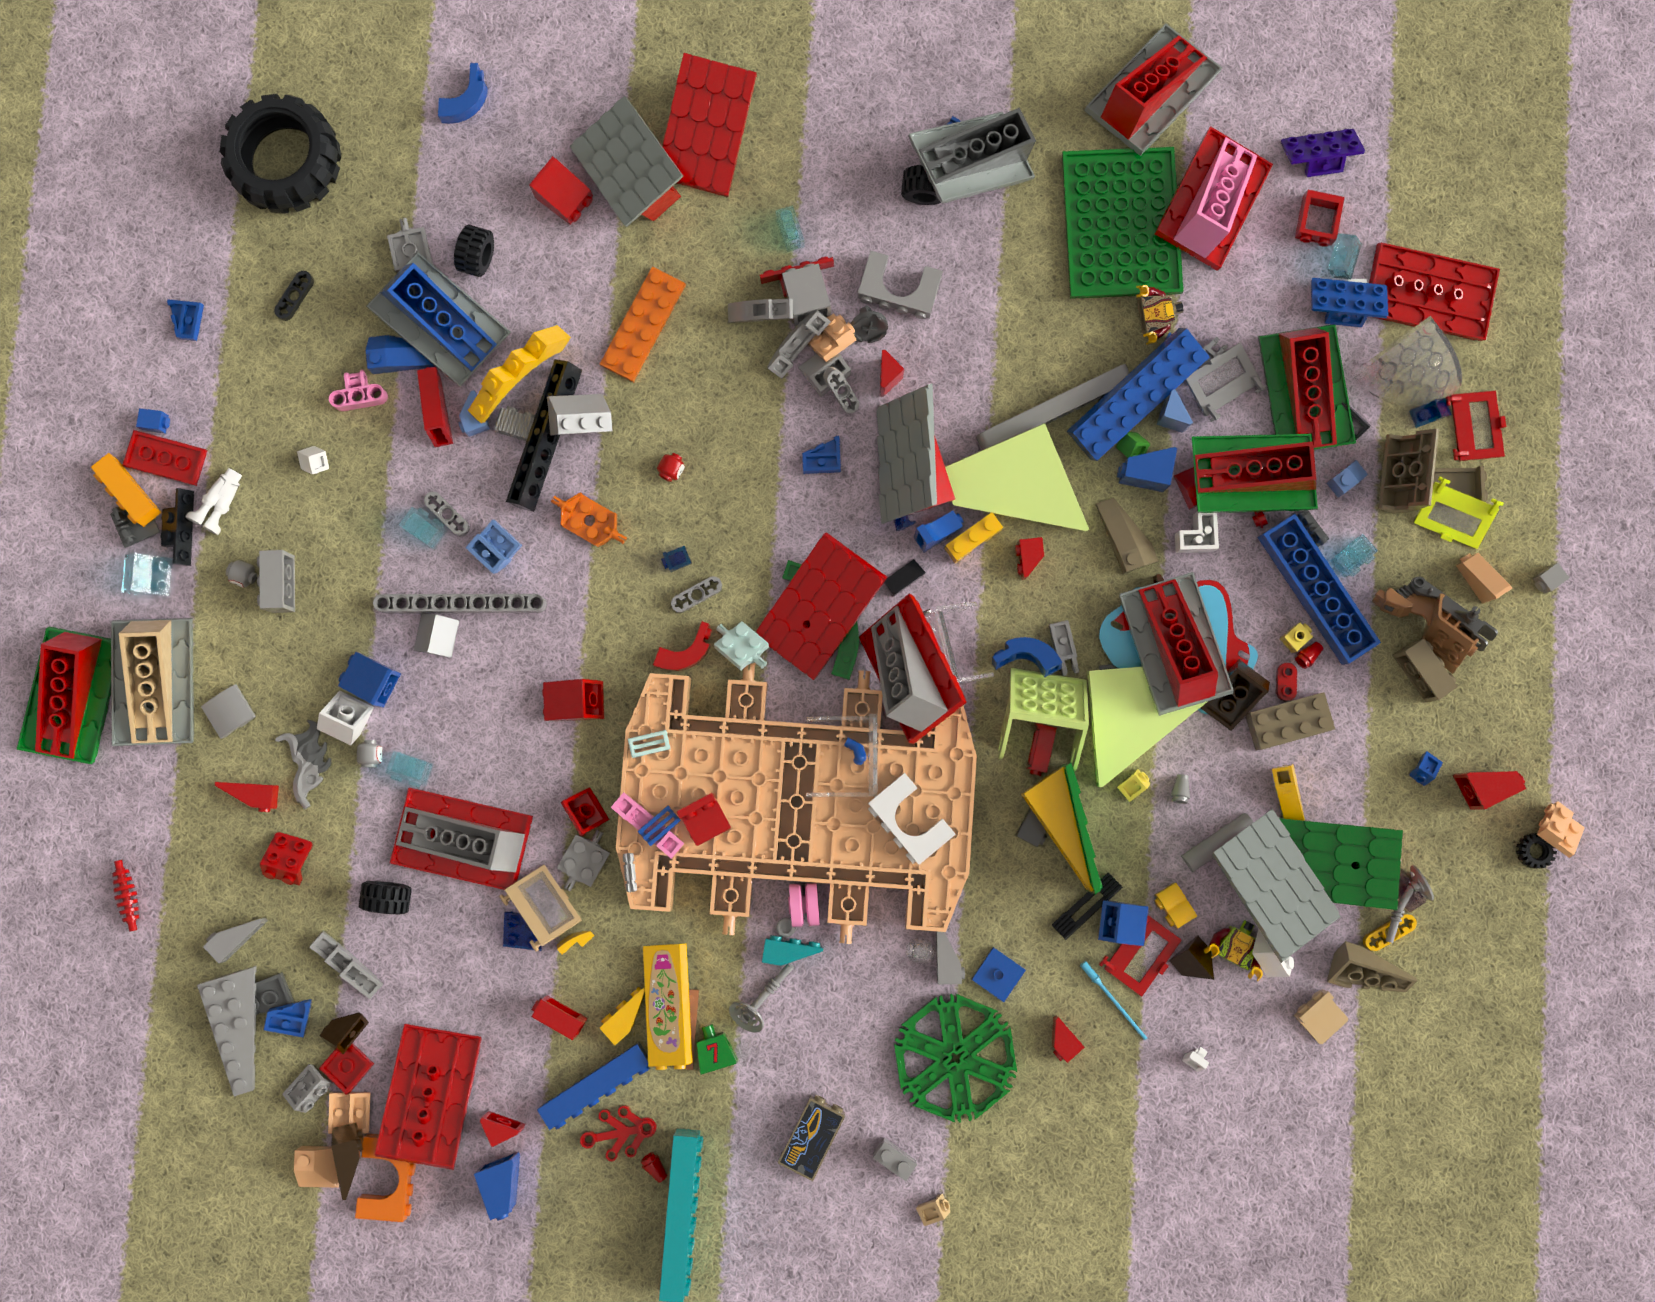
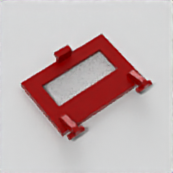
M1496 390L1452 394L1450 396L1446 394L1447 406L1452 405L1457 449H1453L1454 461L1458 460V458L1459 461L1505 457L1501 429L1507 426L1505 416H1499Z
M1148 915L1144 946L1121 944L1109 962L1107 961L1108 956L1105 955L1099 965L1102 967L1105 964L1104 969L1142 997L1158 973L1164 974L1169 966L1166 962L1182 940Z

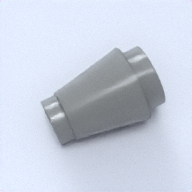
M1177 774L1170 795L1172 802L1187 804L1188 799H1190L1189 776Z

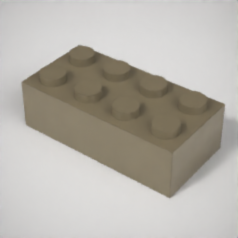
M1324 692L1253 711L1245 716L1255 751L1335 730Z

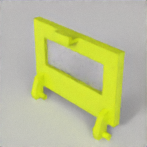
M1439 476L1438 480L1441 482H1434L1431 506L1420 509L1414 523L1441 534L1440 538L1452 542L1454 539L1478 549L1499 511L1498 507L1503 506L1504 503L1492 498L1491 502L1494 504L1491 505L1449 488L1445 485L1446 483L1450 484L1451 481Z

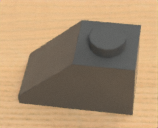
M1029 808L1015 836L1038 847L1039 844L1043 845L1047 835L1045 834L1046 830L1031 808Z

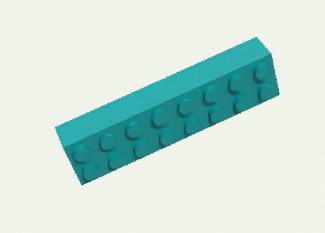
M677 1128L673 1136L659 1301L684 1302L685 1296H689L691 1289V1278H688V1276H690L693 1266V1258H690V1255H692L695 1237H691V1234H694L696 1229L697 1217H693V1214H696L698 1207V1197H695V1193L699 1189L700 1177L697 1176V1173L701 1169L702 1156H698V1152H701L703 1147V1136H700V1130Z

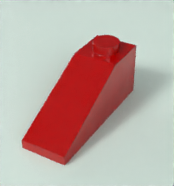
M215 782L216 787L246 805L258 808V812H270V809H277L279 785Z

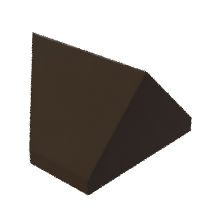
M1199 935L1169 960L1182 976L1214 980L1211 950L1208 953L1204 952V949L1208 946Z

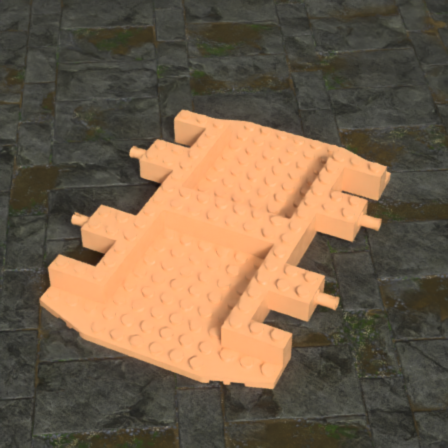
M756 663L750 664V670H748L749 665L743 668V679L728 680L725 718L688 715L691 678L689 676L649 674L625 731L620 796L623 792L655 817L667 806L678 816V810L713 793L731 828L696 846L683 820L680 819L681 821L670 831L684 844L671 859L655 844L649 846L646 840L638 833V829L618 814L616 852L625 884H627V881H625L624 875L625 862H623V854H634L633 864H635L637 891H626L630 909L670 912L673 910L675 873L713 875L710 914L722 915L724 917L722 932L724 935L728 934V927H730L729 935H735V919L738 916H750L753 878L829 883L827 923L841 925L839 943H845V935H847L846 944H852V926H867L869 886L907 889L906 929L946 932L970 870L977 754L973 745L964 705L959 707L957 711L915 744H911L901 730L880 729L883 695L882 691L869 688L871 671L865 672V679L863 678L864 671H858V688H844L841 726L765 721L768 684L767 682H756L754 680ZM667 730L670 750L632 758L628 743L629 738ZM661 735L633 742V746L664 739V737ZM848 737L864 746L867 757L862 765L854 763V752L844 746ZM665 743L636 749L635 753L663 747ZM904 773L915 784L917 789L907 796L896 809L895 820L899 829L907 835L918 836L927 832L941 819H944L956 834L920 865L917 862L912 864L906 856L907 850L904 847L901 849L893 841L895 838L891 831L887 833L880 825L883 821L879 816L875 818L868 810L870 807L868 803ZM667 811L658 820L661 822L668 815H670V813ZM672 817L664 826H669L675 819Z

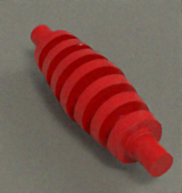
M114 861L116 870L112 873V877H117L118 879L113 880V885L119 884V887L114 888L113 891L114 893L121 892L120 895L114 896V899H122L123 902L116 904L117 908L124 907V910L119 911L120 915L126 914V918H122V921L128 924L129 932L138 930L136 919H139V915H134V912L139 911V907H132V904L138 903V899L131 900V897L136 896L137 891L129 892V889L135 888V885L127 884V882L132 881V877H126L125 874L130 872L129 869L125 870L123 861Z

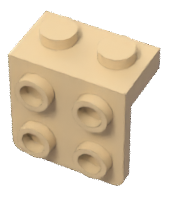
M1322 989L1314 993L1311 997L1312 999L1301 1005L1293 1015L1319 1044L1325 1043L1348 1021V1017L1332 1000L1334 997L1330 992Z

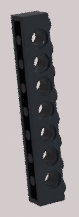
M554 359L506 499L507 503L523 510L535 511L560 435H550L547 397L574 395L582 373V369L569 361Z

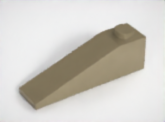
M1114 497L1096 504L1122 574L1159 562L1152 543Z

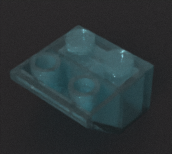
M139 553L126 554L122 593L169 596L172 558Z

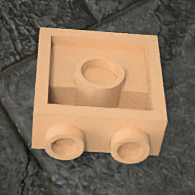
M834 313L826 317L831 322L819 336L815 335L808 343L809 347L825 362L856 341L853 334L855 332L853 326L849 322L846 324L841 315L836 316Z
M1560 802L1550 803L1544 810L1545 815L1539 823L1540 828L1537 835L1570 858L1576 852L1584 827L1572 819L1574 813Z

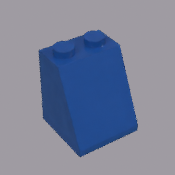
M1172 447L1128 457L1125 462H1122L1121 467H1118L1116 477L1119 478V484L1164 492L1171 485L1177 448Z
M355 652L348 660V668L340 675L338 686L372 705L384 708L401 673L359 652Z
M519 1152L485 1164L474 1173L490 1220L496 1218L499 1221L508 1217V1214L512 1212L513 1207L516 1205L520 1163Z

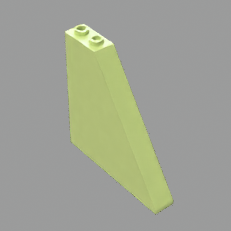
M1045 423L945 466L955 496V500H952L955 506L1077 530H1089Z
M1142 667L1087 671L1097 787L1106 785L1207 702L1205 701L1159 716Z

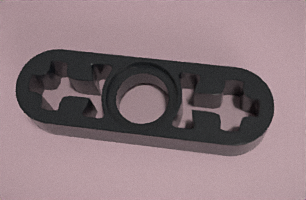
M299 271L274 309L275 315L283 321L290 320L312 288L314 278L309 272ZM301 278H307L308 282L302 283ZM292 292H299L297 300H290ZM281 309H286L288 313L282 314L280 311Z

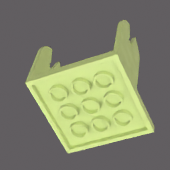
M1011 668L1009 699L1000 734L998 759H1003L1012 719L1077 729L1070 760L1074 771H1076L1089 726L1087 680L1054 674L1044 678L1041 672Z

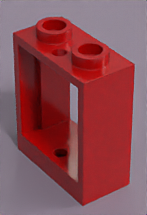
M1308 189L1302 198L1295 238L1300 239L1303 243L1315 242L1322 247L1332 246L1337 240L1345 197ZM1310 205L1335 210L1330 234L1305 229Z
M548 995L537 1000L531 1009L534 1012L531 1016L532 1018L572 1041L579 1035L588 1019Z

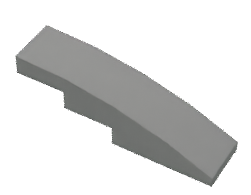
M322 931L310 944L309 947L325 959L324 962L335 969L340 977L367 998L371 999L383 985L369 969L325 931Z

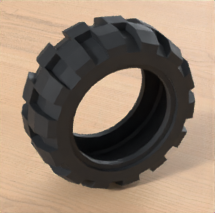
M278 94L261 96L262 101L256 103L253 100H249L240 106L243 111L237 117L232 114L225 124V129L228 131L227 136L221 135L219 152L223 155L221 166L225 176L240 195L259 209L268 208L271 213L286 214L289 213V208H294L296 212L310 208L309 202L315 198L321 201L329 193L327 185L329 182H336L340 170L337 162L341 160L340 144L335 137V131L316 107L312 104H306L301 98L284 95V98L281 99ZM282 129L299 130L308 135L309 151L307 158L295 173L278 180L263 179L255 175L253 168L254 154L258 145L266 136Z

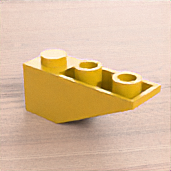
M1294 765L1273 767V778L1284 819L1305 821Z
M638 987L630 994L633 997L628 1002L623 1000L616 1007L618 1011L613 1016L609 1013L601 1020L603 1023L600 1027L601 1031L614 1045L620 1042L632 1030L645 996V987L643 989Z

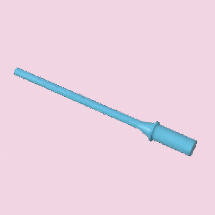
M1086 961L1082 962L1080 967L1090 977L1092 982L1100 986L1140 1036L1146 1040L1145 1034L1102 984L1100 976L1096 974Z

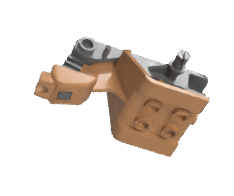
M1414 577L1407 586L1404 585L1396 591L1392 588H1388L1386 592L1380 589L1372 600L1374 604L1380 607L1381 611L1399 618L1406 617L1409 613L1424 617L1426 625L1421 639H1425V641L1432 645L1434 654L1442 659L1445 664L1444 668L1452 674L1467 655L1471 657L1477 650L1484 651L1488 645L1486 639L1493 641L1498 634L1494 627L1486 621L1479 619L1480 608L1476 611L1478 607L1475 606L1471 611H1467L1427 582L1423 577Z

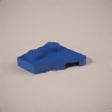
M167 299V304L171 307L172 311L170 316L175 326L176 337L181 340L197 341L204 305L200 302Z
M839 436L833 437V440L825 444L821 443L815 449L802 453L803 474L841 472Z
M303 1000L269 1009L264 1030L304 1037L312 1000Z

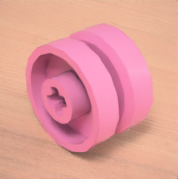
M799 883L789 884L790 897H788L792 927L803 926V914H807L809 926L820 925L817 883H806L805 895H802Z

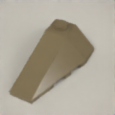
M1345 941L1334 952L1327 982L1345 988H1351L1352 984L1363 985V989L1381 986L1383 991L1407 992L1417 982V978L1366 948Z

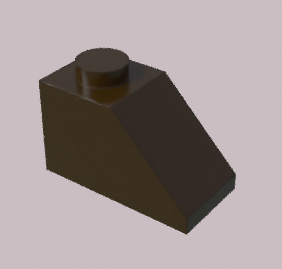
M360 1012L331 1020L319 1036L327 1045L344 1054L369 1022Z

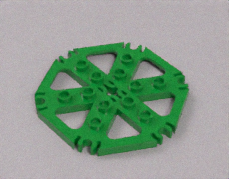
M952 993L948 1002H944L943 996L940 995V1004H938L936 996L901 1024V1026L908 1028L907 1031L904 1028L898 1029L904 1033V1038L902 1039L895 1037V1041L902 1043V1045L894 1043L900 1089L906 1085L909 1086L904 1088L902 1092L904 1095L907 1092L913 1093V1096L909 1099L910 1103L918 1098L916 1103L913 1104L915 1107L955 1122V1114H957L959 1123H961V1115L967 1114L968 1120L972 1121L971 1112L974 1113V1120L1010 1092L1009 1089L1003 1087L1004 1085L1008 1088L1013 1087L1012 1084L1007 1082L1008 1077H1017L1013 1072H1009V1070L1017 1072L1011 1027L1009 1026L1003 1030L1009 1023L1007 1021L1003 1024L998 1023V1019L1002 1016L1001 1013H997L993 1018V1015L998 1012L996 1009L956 994V1002H954ZM962 1006H967L983 1013L985 1019L963 1038L959 1009ZM930 1011H937L939 1014L943 1041L918 1032L915 1028L916 1023ZM997 1037H1001L1004 1040L1007 1060L1004 1064H997L976 1054ZM910 1050L935 1061L917 1076L911 1078L906 1074L904 1053ZM952 1053L960 1054L959 1062H950ZM968 1074L995 1085L994 1093L980 1104L972 1102ZM948 1078L952 1105L950 1108L944 1109L928 1102L926 1095Z

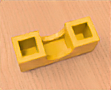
M991 512L946 544L944 549L956 564L980 544L998 534L1003 529V526Z

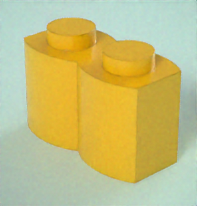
M1172 883L1154 894L1156 897L1154 902L1159 910L1163 909L1167 915L1165 920L1170 927L1174 926L1178 929L1197 917V914L1177 883Z

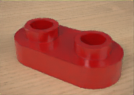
M1283 663L1278 666L1276 671V694L1282 701H1290L1297 695V669L1292 663ZM1286 669H1289L1291 672L1289 676L1285 674ZM1285 688L1290 689L1289 695L1285 693Z

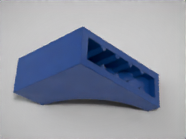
M952 510L929 524H922L917 527L914 539L923 553L960 531L963 528L962 523L964 521L959 513L955 514Z

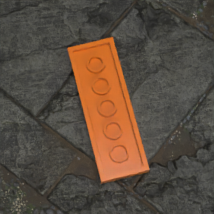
M652 266L603 356L600 366L634 383L686 283Z

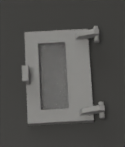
M1241 343L1213 357L1185 380L1204 416L1211 414L1210 422L1221 417L1220 413H1216L1217 409L1255 385L1257 387L1255 393H1259L1266 388V385L1261 383L1262 381Z

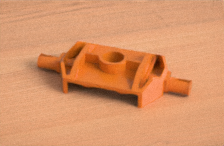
M578 493L566 501L556 496L551 500V503L561 509L560 525L597 547L604 545L611 539H615L622 544L625 543L627 537L617 531V514L589 499L582 493ZM588 516L595 518V523L591 526L585 524V519Z

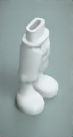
M228 468L225 474H221L209 491L202 496V506L195 512H188L185 517L191 522L201 525L210 508L214 506V511L203 525V528L215 535H219L221 532L218 525L220 516L229 511V506L240 485L238 482L242 475Z

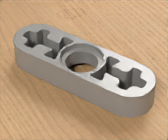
M836 367L827 368L823 374L824 381L841 408L847 413H854L859 408V400L843 374ZM832 374H834V377L837 380V382H834L832 380ZM841 386H845V391L842 394H838V389ZM848 398V399L851 401V405H850V406H849L848 402H847L845 399Z
M437 492L426 494L424 498L425 505L454 534L464 536L469 532L470 526L468 522ZM431 497H438L436 501L441 505L440 508L433 503L430 505ZM445 509L452 511V516L449 519L442 517V512ZM454 520L459 524L464 523L463 531H456L458 527L453 523Z
M709 577L676 595L671 601V606L675 612L683 613L718 594L722 589V583L717 577ZM711 581L714 583L718 582L716 590H713V588L707 590L708 595L705 594L704 589L701 587L702 585L705 588L709 587ZM694 590L702 592V597L699 600L692 599L691 594ZM688 594V598L690 599L692 604L689 605V602L687 601L683 604L682 609H680V607H675V605L677 604L676 601L678 599H680V601L686 600V597L684 595Z

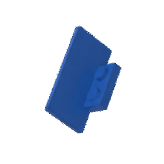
M1312 278L1311 310L1327 312L1325 324L1363 327L1368 317L1387 318V286Z

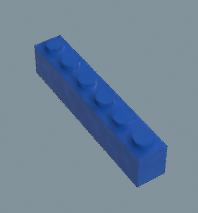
M638 1042L540 1106L537 1111L548 1129L550 1130L553 1127L556 1130L566 1124L565 1120L570 1116L574 1119L583 1113L582 1109L587 1105L591 1108L600 1102L599 1097L604 1094L608 1097L616 1091L615 1087L619 1084L625 1086L633 1080L632 1076L636 1073L641 1075L648 1071L650 1068L648 1067L646 1051L641 1043Z

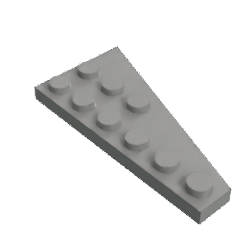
M256 966L197 985L233 1096L255 1089Z

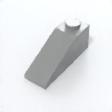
M262 918L218 933L214 932L206 939L207 943L203 947L218 963H224L268 920Z
M936 931L937 984H962V979H965V968L961 967V963L946 934Z

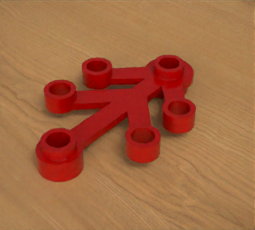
M627 1105L620 1106L618 1115L621 1118H627L636 1126H626L613 1117L608 1109H603L599 1112V1120L607 1122L616 1130L596 1134L592 1131H586L580 1138V1144L582 1147L589 1149L596 1142L618 1138L613 1147L606 1152V1159L612 1162L617 1159L618 1152L629 1135L637 1134L633 1143L625 1149L626 1156L632 1158L636 1155L643 1139L655 1134L657 1125L652 1118L645 1117L641 1119L632 1113ZM622 1108L627 1109L628 1113L626 1115L621 1114L620 1110ZM602 1112H606L608 1114L607 1119H603L601 1117ZM644 1124L650 1125L649 1131L644 1130ZM586 1136H591L592 1142H587ZM628 1148H633L635 1153L629 1154ZM611 1151L614 1152L615 1157L610 1158L608 1156V1153Z

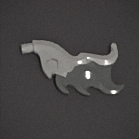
M307 720L310 727L306 732L297 735L285 733L275 739L276 742L288 741L293 762L298 764V770L293 781V792L297 803H300L304 810L311 806L306 799L308 792L322 782L324 778L319 776V774L327 771L332 763L331 758H328L326 762L323 761L327 751V742L319 746L320 730L317 729V723L312 720Z

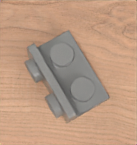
M308 1064L282 1095L295 1111L306 1113L327 1092L332 1082L324 1079L314 1065Z

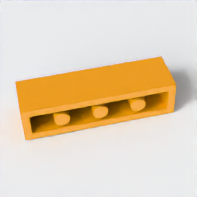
M107 453L91 466L95 472L93 476L98 482L106 485L104 489L111 497H116L118 500L116 504L123 511L126 510L129 513L127 517L132 523H138L145 527L162 513L125 467L122 466L120 461L112 454Z

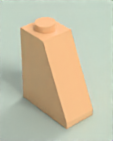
M1468 553L1460 558L1461 563L1456 565L1481 603L1495 600L1513 589L1479 553L1474 555Z

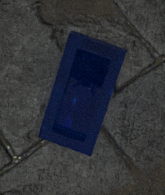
M1445 398L1434 399L1428 404L1409 411L1416 428L1452 415Z

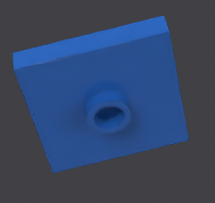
M993 947L971 980L1005 1002L1026 970Z

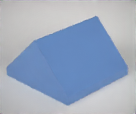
M1174 389L1163 402L1157 425L1183 433L1190 427L1193 421L1176 389Z

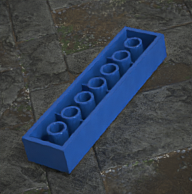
M1178 328L1071 426L1067 433L1089 459L1099 460L1159 405L1172 390L1176 389L1210 358L1187 328Z
M1296 514L1289 516L1257 537L1341 665L1350 664L1381 643Z

